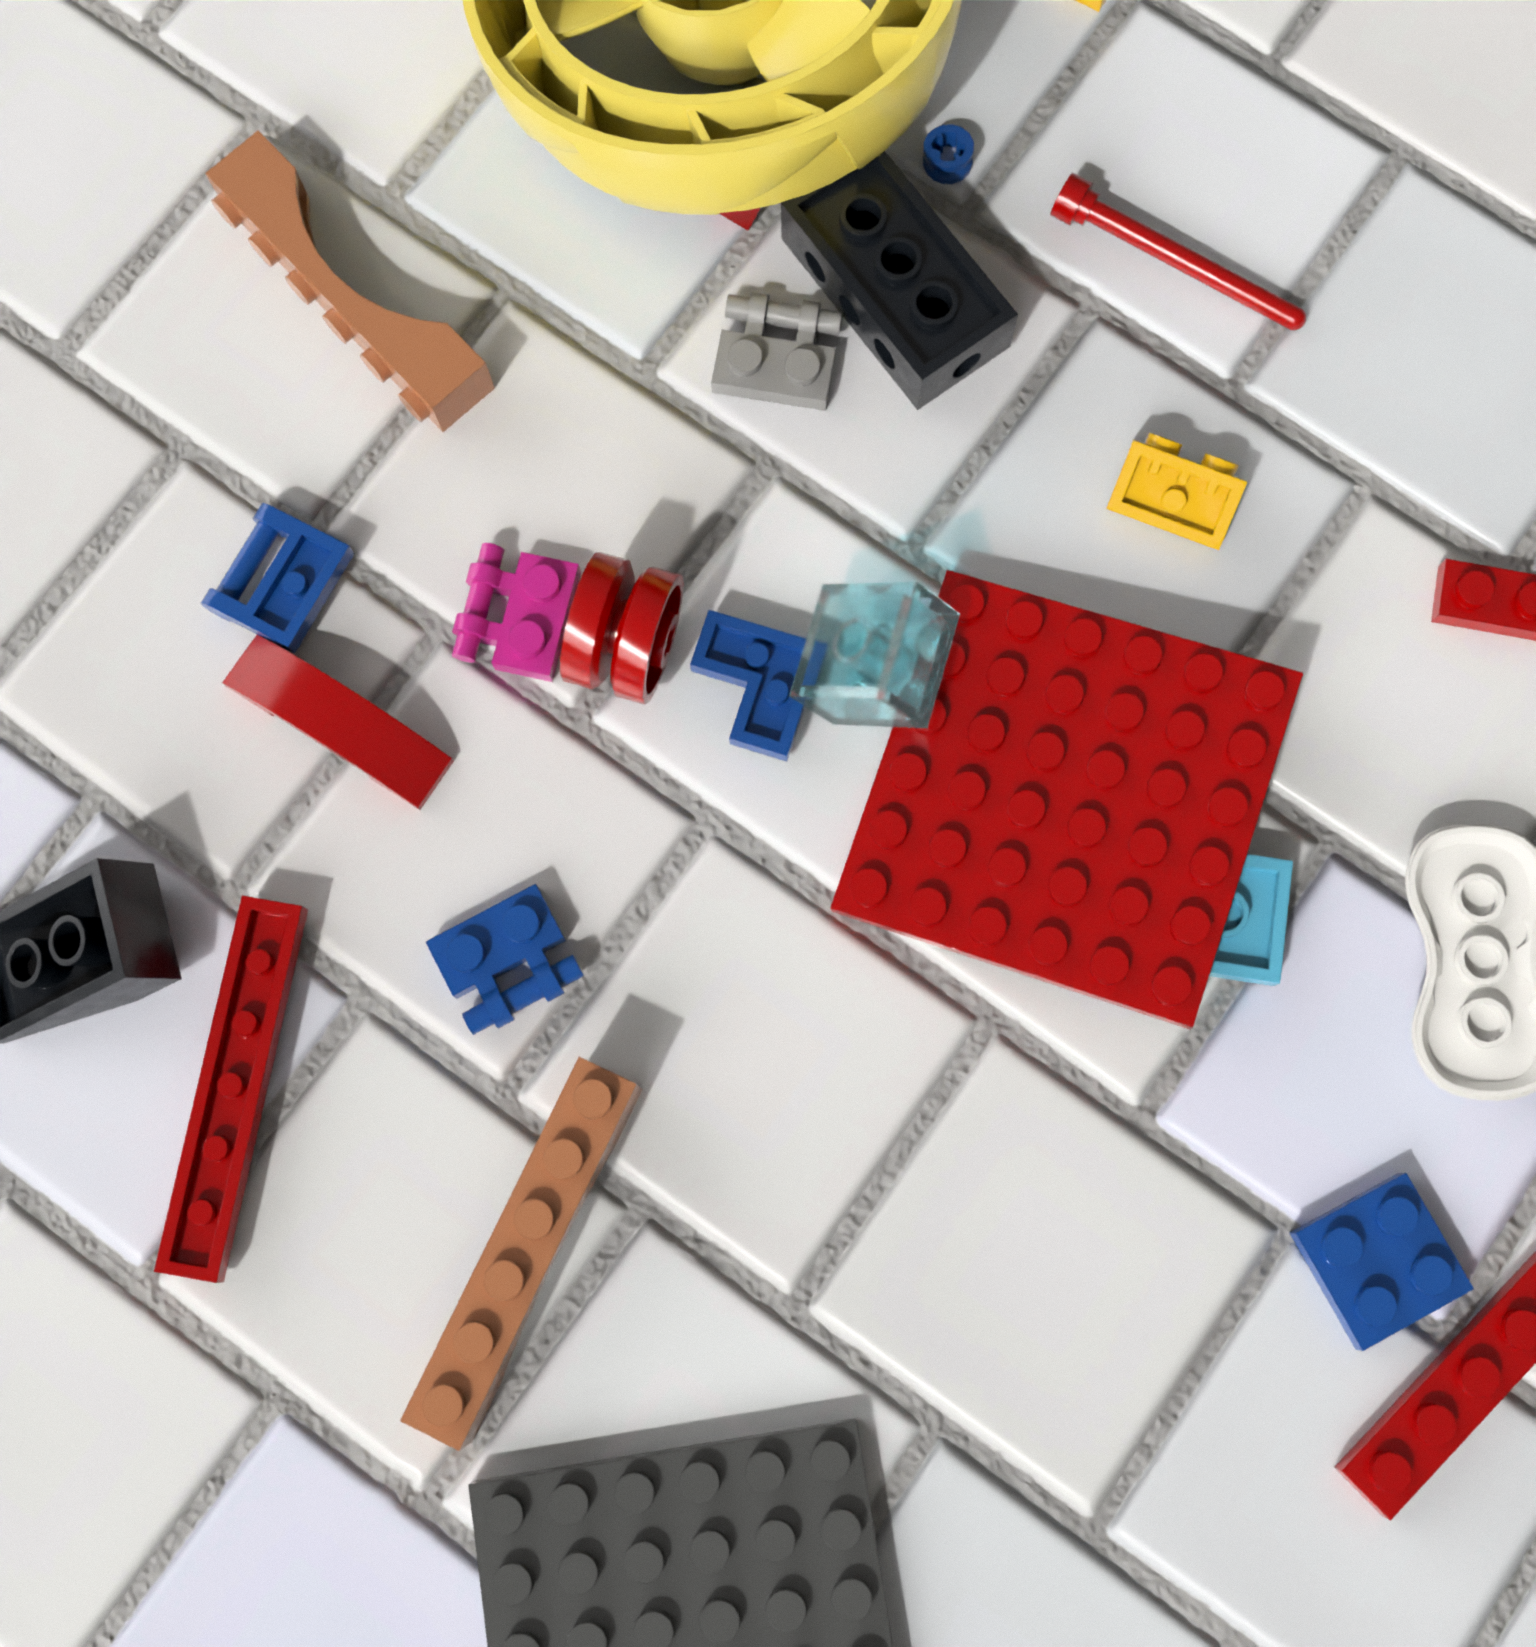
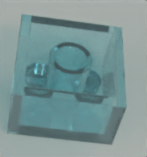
M919 582L823 584L789 697L834 725L928 728L960 613Z

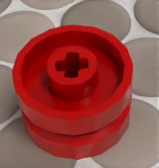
M596 552L586 565L570 607L560 655V675L562 680L594 689L602 684L610 673L615 696L644 705L650 702L665 670L676 635L683 600V575L656 567H649L639 576L635 583L630 560L603 552Z

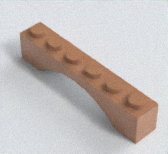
M259 130L205 173L217 194L211 202L224 220L234 229L242 224L252 234L248 241L258 255L270 267L279 262L289 272L285 279L304 303L309 305L314 300L317 301L326 311L322 317L333 333L345 344L353 339L364 350L360 357L377 379L384 383L387 379L391 378L402 391L398 394L399 399L418 421L422 422L428 417L444 432L495 389L486 362L447 323L419 320L387 310L359 295L333 273L316 250L310 224V198L295 167Z
M578 1057L400 1422L458 1451L473 1442L502 1382L520 1334L551 1266L587 1195L615 1148L643 1090L636 1083Z

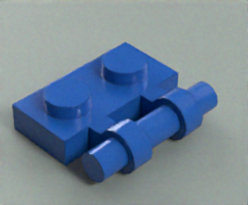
M536 884L426 941L453 997L458 999L475 989H478L481 995L482 1003L462 1013L463 1019L472 1035L493 1024L498 1029L515 1020L514 1013L544 997L549 1002L565 993L564 986L584 976L573 954L551 966L545 952L565 942L566 939ZM527 962L533 976L502 992L496 978Z

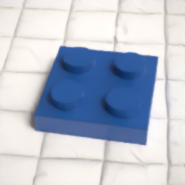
M1406 1172L1397 1173L1290 1232L1293 1241L1355 1350L1364 1351L1474 1290Z

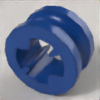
M941 125L927 134L923 142V168L933 181L941 184H955L969 175L973 166L974 141L970 133L956 125ZM943 147L956 148L952 161L941 159Z

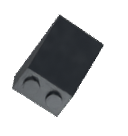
M96 858L0 910V1044L138 1001L182 979L153 863Z

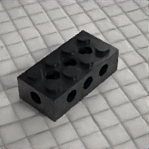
M886 151L863 168L856 169L825 187L804 196L781 202V239L837 310L843 312L842 316L917 410L1011 346L1018 313Z

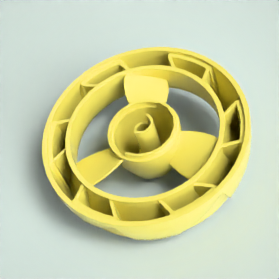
M463 0L464 12L480 61L505 108L530 138L543 144L564 167L583 181L618 197L623 203L654 211L695 215H718L724 212L746 211L804 196L837 181L856 169L863 168L887 150L911 126L926 107L947 61L962 0H876L870 10L860 0ZM635 11L643 30L668 62L683 75L697 81L721 86L741 84L757 77L759 74L763 76L766 82L753 87L710 94L656 92L627 85L591 69L574 57L560 41L585 34Z

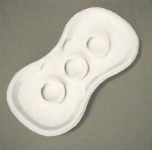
M1459 824L1439 828L1428 833L1416 844L1409 857L1405 873L1406 894L1424 939L1427 963L1425 982L1412 1022L1414 1051L1427 1077L1439 1088L1454 1095L1476 1100L1497 1101L1524 1097L1536 1092V846L1525 836L1513 830L1494 825Z

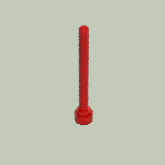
M1072 172L1063 185L1050 212L1052 217L1069 226L1074 221L1084 226L1087 221L1289 330H1298L1304 326L1307 317L1302 308L1098 200L1100 193L1091 189L1093 186L1092 182Z

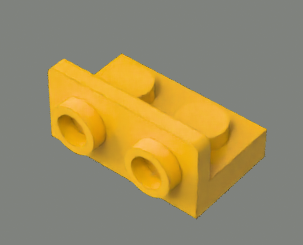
M1150 432L1145 443L1133 439L1106 509L1219 550L1247 485V481L1235 476L1239 465L1207 453L1204 454L1201 464L1179 456L1182 444Z

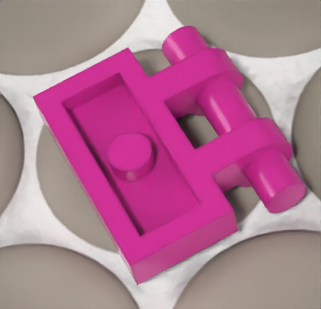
M483 543L477 563L470 564L466 583L470 586L464 612L457 613L452 633L457 636L452 657L460 661L474 663L480 643L496 646L491 662L495 670L553 682L570 607L581 575L579 564L521 552L516 573L514 574L500 570L505 550L492 543ZM493 594L509 597L502 624L487 620Z

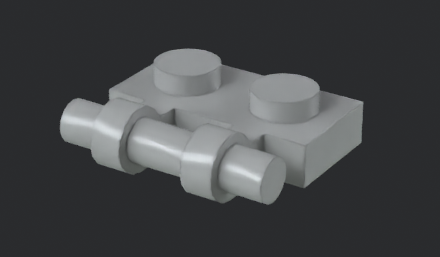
M752 292L750 297L728 294L725 318L747 322L745 333L721 330L711 380L712 393L826 411L836 348L816 345V334L819 332L839 336L843 312L821 309L820 302L803 300L802 306L770 301L769 294ZM766 324L798 329L796 341L764 336Z

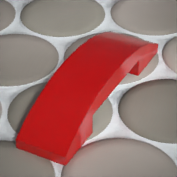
M259 635L254 637L222 682L227 688L273 717L275 715L358 768L371 780L418 810L422 809L454 762L450 756L373 703L306 661Z

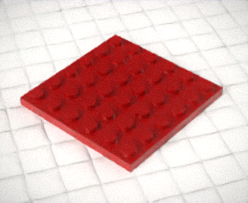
M947 570L830 907L831 911L1191 1030L1194 1026L1303 672Z

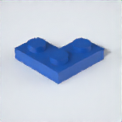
M708 610L690 668L691 672L745 688L729 737L730 745L788 761L823 654L824 644Z

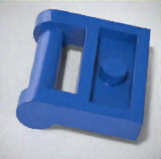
M262 503L253 517L257 524L217 589L209 588L201 601V605L215 615L229 622H234L295 654L355 553L349 545L271 505ZM277 536L287 538L248 603L245 605L238 600Z

